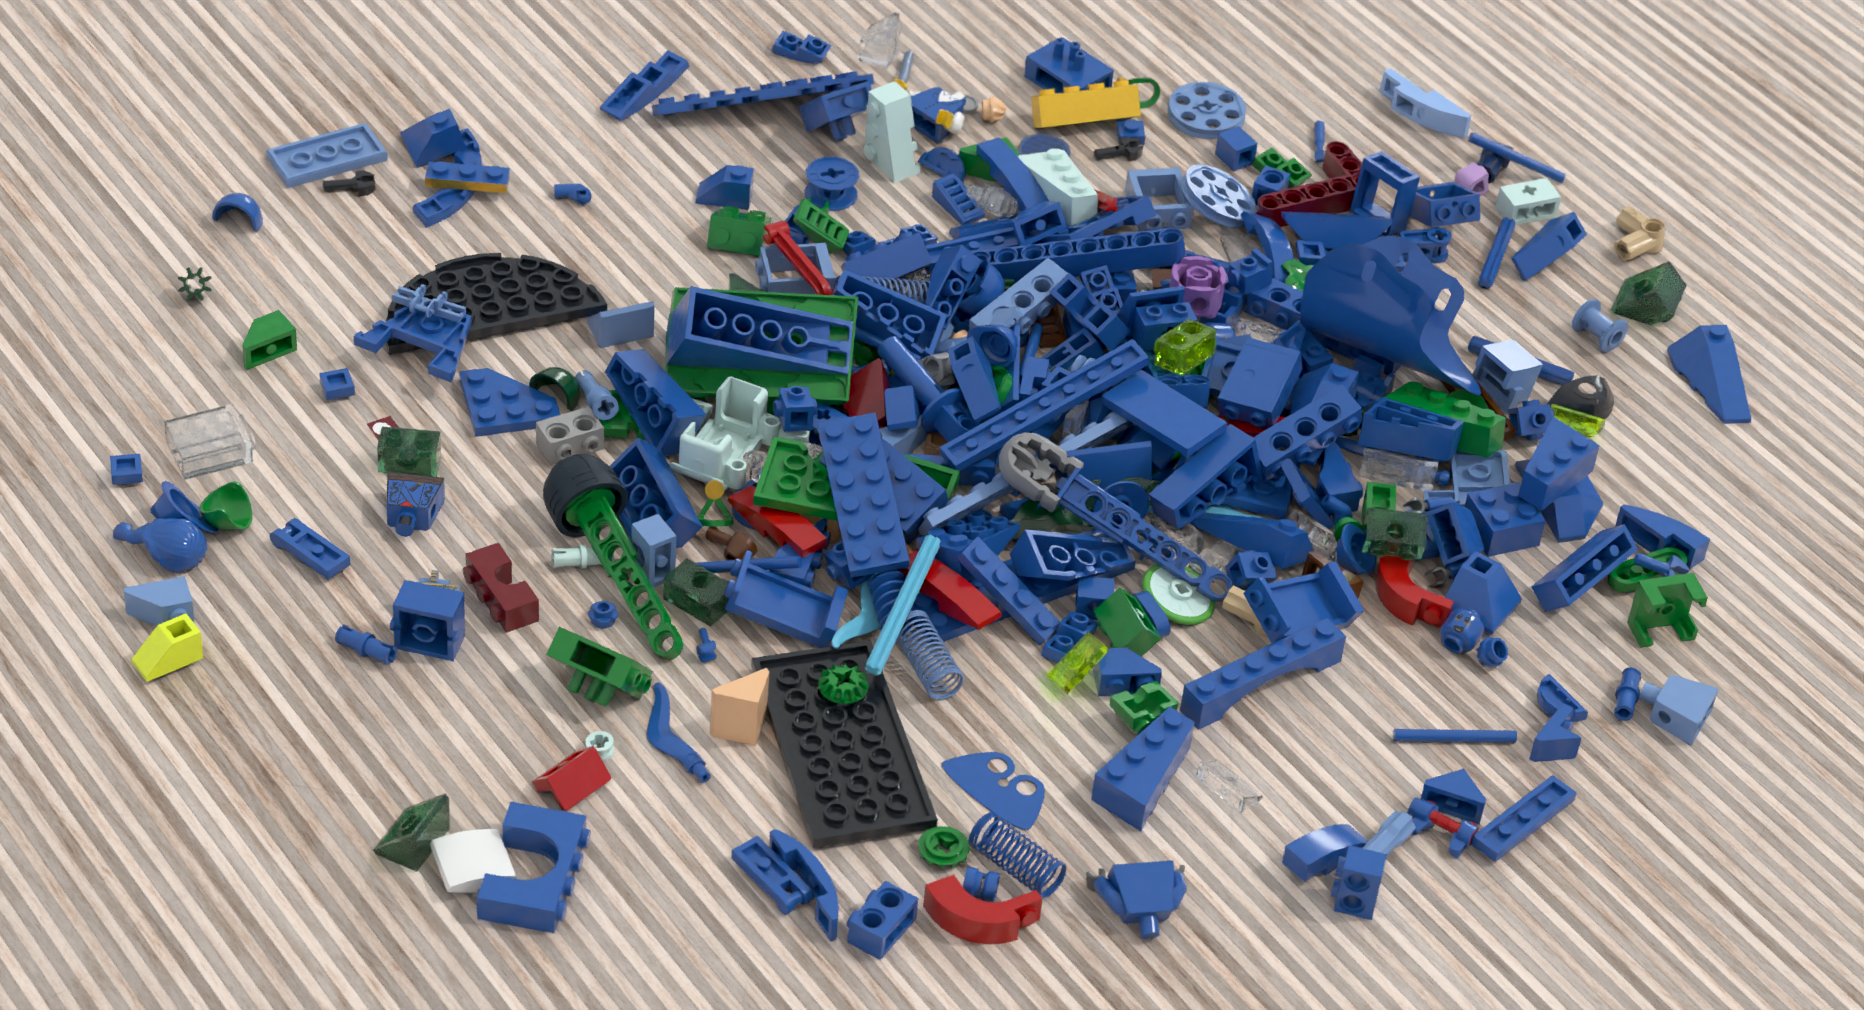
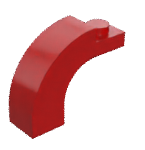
M1388 541L1381 552L1375 579L1376 592L1380 601L1391 614L1411 626L1419 619L1441 628L1446 618L1452 612L1454 601L1417 586L1409 577L1415 551Z
M953 874L925 884L923 907L939 927L957 938L979 944H1003L1018 940L1020 927L1030 926L1040 920L1043 899L1035 890L1003 902L982 901L966 892Z

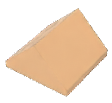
M767 668L712 689L710 734L712 737L756 746L767 716L769 671Z

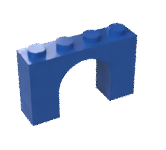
M510 802L502 824V841L506 848L541 854L550 859L555 864V867L546 875L529 880L485 873L477 895V919L555 933L558 921H564L566 916V897H572L574 892V872L579 873L582 867V848L587 849L589 846L591 830L586 829V815Z

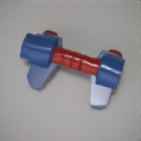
M1417 797L1414 798L1407 814L1412 816L1413 823L1416 826L1412 835L1437 825L1453 834L1449 853L1454 858H1459L1466 847L1471 846L1473 835L1479 830L1477 825L1466 820L1460 823L1455 822L1453 819L1439 813V806L1434 802Z

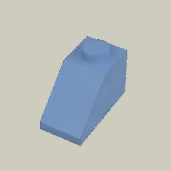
M185 576L123 588L125 610L130 616L157 626L187 614L195 623L193 601Z

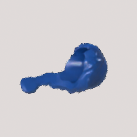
M156 518L152 523L140 526L136 530H132L131 524L121 522L113 529L114 539L127 541V543L134 545L145 544L153 559L164 569L172 572H184L198 566V563H202V559L206 556L205 552L208 549L206 538L201 530L194 523L186 519Z

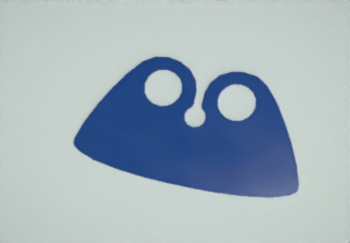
M983 752L959 756L942 762L943 769L956 784L1000 818L1024 830H1029L1035 823L1044 800V785L1033 776L1019 775L1011 779L1008 786H1000L998 781L1008 778L1015 770L1013 760L1007 755L999 752ZM998 758L1004 760L1008 767L1006 771L996 773L988 768V762ZM1027 780L1033 782L1037 789L1031 795H1024L1018 792L1016 786L1019 782Z

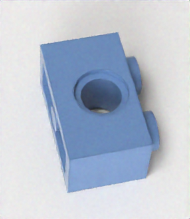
M659 514L632 524L631 543L638 554L637 560L653 588L675 579L677 536Z

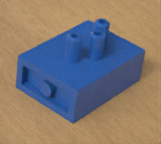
M1060 37L1026 56L1024 77L1044 90L1054 89L1055 94L1064 93V87L1079 86L1080 91L1089 90V84L1104 83V88L1112 87L1114 70L1082 50L1078 42L1071 43L1064 37Z
M866 81L819 96L800 106L799 110L806 131L809 132L830 125L834 140L836 141L856 134L852 118L867 111L868 94L872 90L870 82Z
M1247 337L1218 396L1220 415L1230 420L1251 423L1256 427L1270 428L1275 425L1302 371L1301 351Z

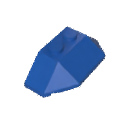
M1281 212V218L1301 240L1323 242L1325 251H1329V248L1335 249L1344 244L1364 245L1376 239L1392 225V218L1388 216Z
M1530 459L1515 462V467L1522 478ZM1587 475L1544 508L1541 513L1558 543L1582 540L1586 538L1589 529L1600 513L1603 501Z

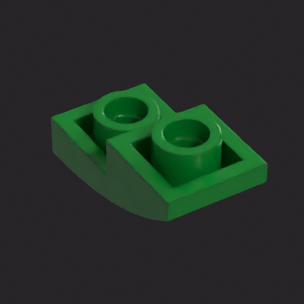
M1273 147L1255 157L1252 163L1260 172L1265 166H1269L1290 173L1288 184L1290 188L1297 187L1312 176L1294 157L1287 161Z

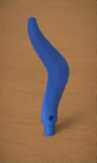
M655 683L653 685L655 702L647 729L649 742L656 749L677 759L701 783L707 782L711 775L705 768L706 762L692 747L671 731L669 696L661 683Z

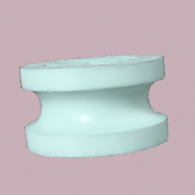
M596 731L587 736L585 740L586 748L594 746L602 761L608 760L613 756L614 739L611 734L604 731ZM597 744H603V747L597 748Z

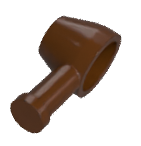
M709 527L706 531L705 537L707 540L726 546L723 554L726 560H736V558L742 560L746 550L752 552L751 558L757 553V546L744 533L735 532L731 536L718 530L717 527Z

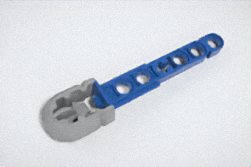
M1021 433L1013 436L1005 443L999 455V469L1004 479L1013 488L1033 501L1040 500L1041 506L1050 512H1053L1059 504L1119 544L1125 543L1179 580L1187 582L1190 586L1198 587L1196 591L1214 602L1224 601L1232 587V581L1225 573L1214 566L1210 569L1205 560L1141 519V514L1081 476L1080 472L1084 465L1083 462L1074 456L1067 458L1065 450L1036 433ZM1049 462L1058 466V470L1071 475L1067 479L1062 477L1055 488L1059 490L1058 495L1050 492L1047 486L1036 482L1038 480L1047 482L1054 470L1049 466ZM1089 498H1097L1101 502L1102 508L1098 512H1091L1086 508L1085 501ZM1115 514L1123 515L1127 525L1121 529L1114 528L1110 523V517ZM1144 531L1149 534L1148 540L1153 544L1156 543L1157 539L1161 541L1154 553L1150 551L1153 545L1147 541L1140 544L1138 542L1139 536L1136 533L1143 534ZM1164 547L1173 548L1176 552V559L1171 562L1164 561L1160 556V550ZM1190 563H1195L1200 567L1201 575L1197 578H1191L1186 574L1185 567ZM1214 580L1223 581L1226 585V592L1221 595L1214 594L1210 589V583Z

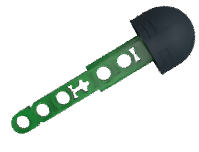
M576 454L560 460L553 466L543 487L544 503L557 529L562 534L570 537L586 536L608 577H612L641 630L649 635L646 639L653 651L667 660L677 658L682 652L683 640L676 627L671 624L670 616L638 562V554L618 520L619 515L627 504L628 496L617 474L608 464L593 455ZM610 526L608 537L600 540L601 530ZM618 548H622L621 558L616 562H612L613 552ZM630 572H632L631 575H630L632 581H633L635 584H637V585H635V586H633L632 584H630L629 582H627V581L629 580L628 574H629ZM647 592L648 599L646 603L638 607V596ZM655 615H660L659 625L654 629H650L649 622L651 618ZM672 637L673 645L671 649L663 652V642L667 638Z

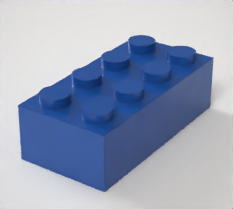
M881 437L904 539L909 545L920 534L918 529L924 521L923 516L935 507H938L940 510L946 506L948 502L946 489ZM822 456L819 461L826 468L824 456Z

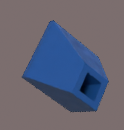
M1477 551L1460 567L1445 598L1454 601L1452 611L1455 609H1472L1476 611L1481 617L1484 631L1491 635L1502 625L1522 600L1502 564Z

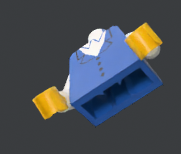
M897 78L893 80L911 96L914 129L937 144L950 133H960L964 122L963 106L966 105L965 96L961 92L951 95L940 87H934L923 92H912L907 89L908 85L904 81Z

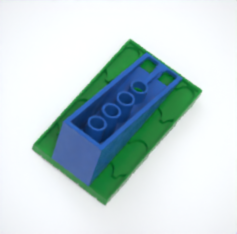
M693 286L690 288L675 287L672 291L663 370L693 398H716V392L728 377H734L765 388L768 391L769 401L778 400L779 388L801 386L808 387L811 397L816 399L817 404H846L849 401L858 297L702 289Z

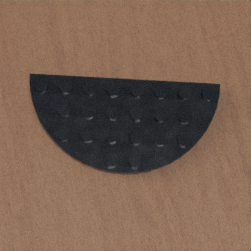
M483 253L451 259L435 265V270L424 276L421 274L416 275L403 286L415 291L422 284L426 285L424 297L431 300L436 299L439 294L442 295V292L445 291L448 293V302L466 307V314L471 316V327L466 340L564 322L607 311V303L600 292L592 284L587 285L580 280L578 273L555 262L521 254V258L502 257V253ZM391 302L386 321L393 318L394 312L402 309L405 305ZM391 337L386 342L389 355L423 349L395 337Z

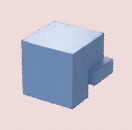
M1512 339L1482 346L1475 363L1476 367L1473 376L1497 406L1508 414V409L1516 408L1518 403L1528 400L1543 364Z

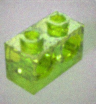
M1187 319L1156 339L1154 345V365L1183 376L1215 354L1217 329Z

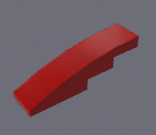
M751 485L728 497L727 501L763 538L770 535L781 547L788 544L801 558L826 546L827 537L799 513L754 505L753 496L756 487Z
M919 549L908 554L910 567L897 569V571L907 576ZM934 558L919 592L937 600L940 612L978 630L1001 617V611L960 574Z

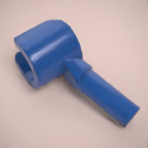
M701 628L699 633L703 644L697 645L696 651L699 660L704 663L716 659L714 652L716 643L715 641H710L707 630Z

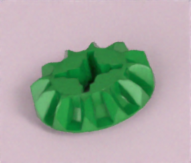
M846 663L842 667L832 664L830 670H823L821 678H819L821 694L835 703L849 704L857 702L868 691L869 682H867L866 673L859 672L858 666L848 668ZM845 679L849 680V683L844 682L842 685L840 684L838 686V681L843 682Z
M938 826L928 829L921 835L918 849L920 851V858L927 859L929 866L938 864L942 870L946 865L955 869L959 862L965 863L970 845L967 837L959 830L947 826ZM939 844L940 846H943L944 849H949V853H945L942 849L938 850Z

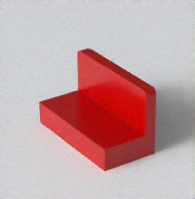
M591 746L578 749L534 779L532 783L537 792L551 790L562 811H565L609 782L611 775L596 748Z

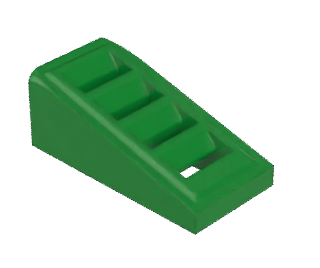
M802 199L800 201L793 221L815 243H826L828 254L842 250L849 234V229L808 200Z

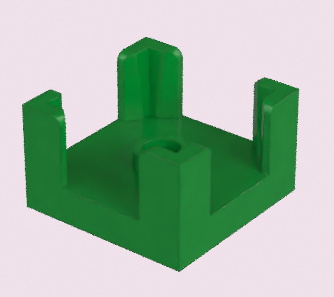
M1694 573L1639 580L1627 624L1640 648L1653 646L1654 644L1647 631L1649 628L1673 625L1681 641L1695 640L1698 628L1689 614L1691 604L1694 601L1699 603L1701 607H1705L1708 597Z

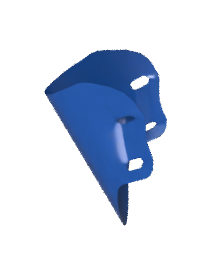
M1381 236L1364 245L1344 244L1329 251L1308 271L1305 278L1300 310L1301 324L1305 328L1475 395L1481 394L1477 381L1454 350L1448 337L1449 328L1464 301V289L1455 277L1433 265L1414 242L1397 236ZM1407 252L1409 258L1403 271L1400 273L1395 266L1400 256ZM1443 289H1448L1451 293L1450 299L1444 310L1439 311L1435 308V302Z

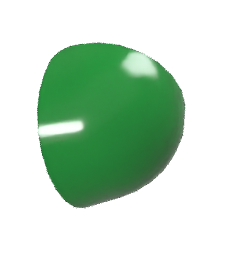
M236 481L224 484L211 492L199 507L204 519L218 529L242 530L248 528L252 522V507L249 497L243 486Z

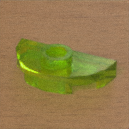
M1551 404L1550 409L1553 411L1555 418L1586 437L1599 434L1605 426V419Z

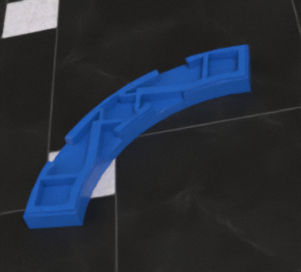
M468 128L461 130L466 148L451 153L454 163L482 166L480 148L475 137ZM444 188L426 200L413 205V213L427 228L443 221L460 210L474 195L475 191Z

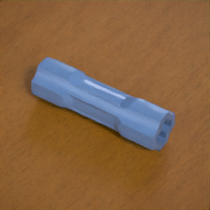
M1394 811L1363 849L1384 853L1388 856L1413 834L1416 826L1413 823L1412 817L1405 811Z

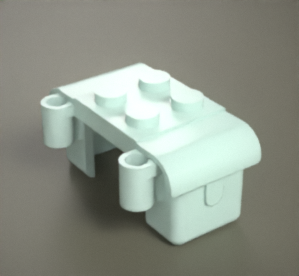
M728 377L716 392L715 418L713 420L709 419L696 437V422H691L680 436L679 463L672 462L670 464L672 471L704 483L718 480L722 483L724 490L728 489V487L733 489L745 487L747 464L759 450L762 443L770 446L773 436H779V418L767 413L768 391L746 381Z

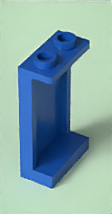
M746 550L742 560L736 558L730 575L735 578L734 580L729 579L723 596L728 597L725 610L819 648L829 646L837 631L848 589L837 585L832 596H829L750 564L752 552Z
M1336 561L1327 563L1318 573L1271 583H1267L1264 577L1258 578L1243 593L1271 643L1325 618H1328L1338 629L1346 628L1364 612L1362 605Z

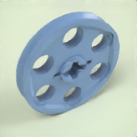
M1211 82L1188 83L1177 88L1169 98L1168 117L1172 124L1180 131L1197 138L1217 139L1218 133L1238 126L1242 128L1245 121L1246 105L1244 100L1235 91L1220 84ZM1196 93H1204L1206 96H1200ZM1220 100H1229V101H1231V102H1230V103H1224V102H1222V101H1220ZM1177 102H1185L1187 105H1180ZM1226 116H1235L1236 119H1229ZM1182 118H1191L1193 121H1185ZM1207 125H1215L1218 128H1210Z
M1194 165L1187 170L1186 175L1181 179V190L1187 201L1199 213L1215 223L1231 228H1241L1245 226L1241 213L1246 211L1255 214L1256 204L1249 191L1234 177L1218 168L1208 165Z

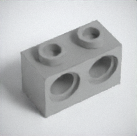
M585 407L536 422V444L548 463L553 465L572 455L590 454L603 450L604 427L592 409Z

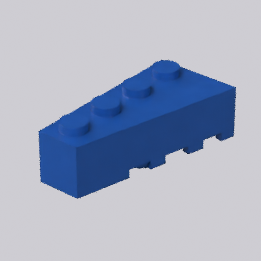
M644 349L614 353L605 373L646 441L660 449L664 456L679 454L680 436L691 422H696V435L707 414Z

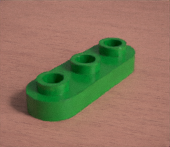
M1666 547L1645 554V556L1667 563L1675 555L1687 564L1686 554L1673 547ZM1633 558L1622 562L1611 571L1608 583L1619 592H1630L1636 590L1639 580L1663 576L1634 564Z

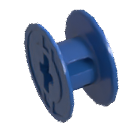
M823 157L814 160L808 165L806 177L810 183L805 188V198L812 197L811 203L821 209L828 201L829 211H840L855 204L858 194L854 185L859 179V171L853 163L839 157Z

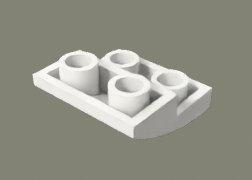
M498 829L457 832L433 839L430 843L447 892L478 893L485 873L509 878L516 877Z

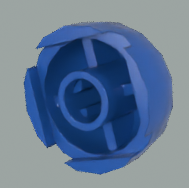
M985 260L981 261L957 309L967 315L975 316L1004 293L1005 283L1002 275L992 264Z

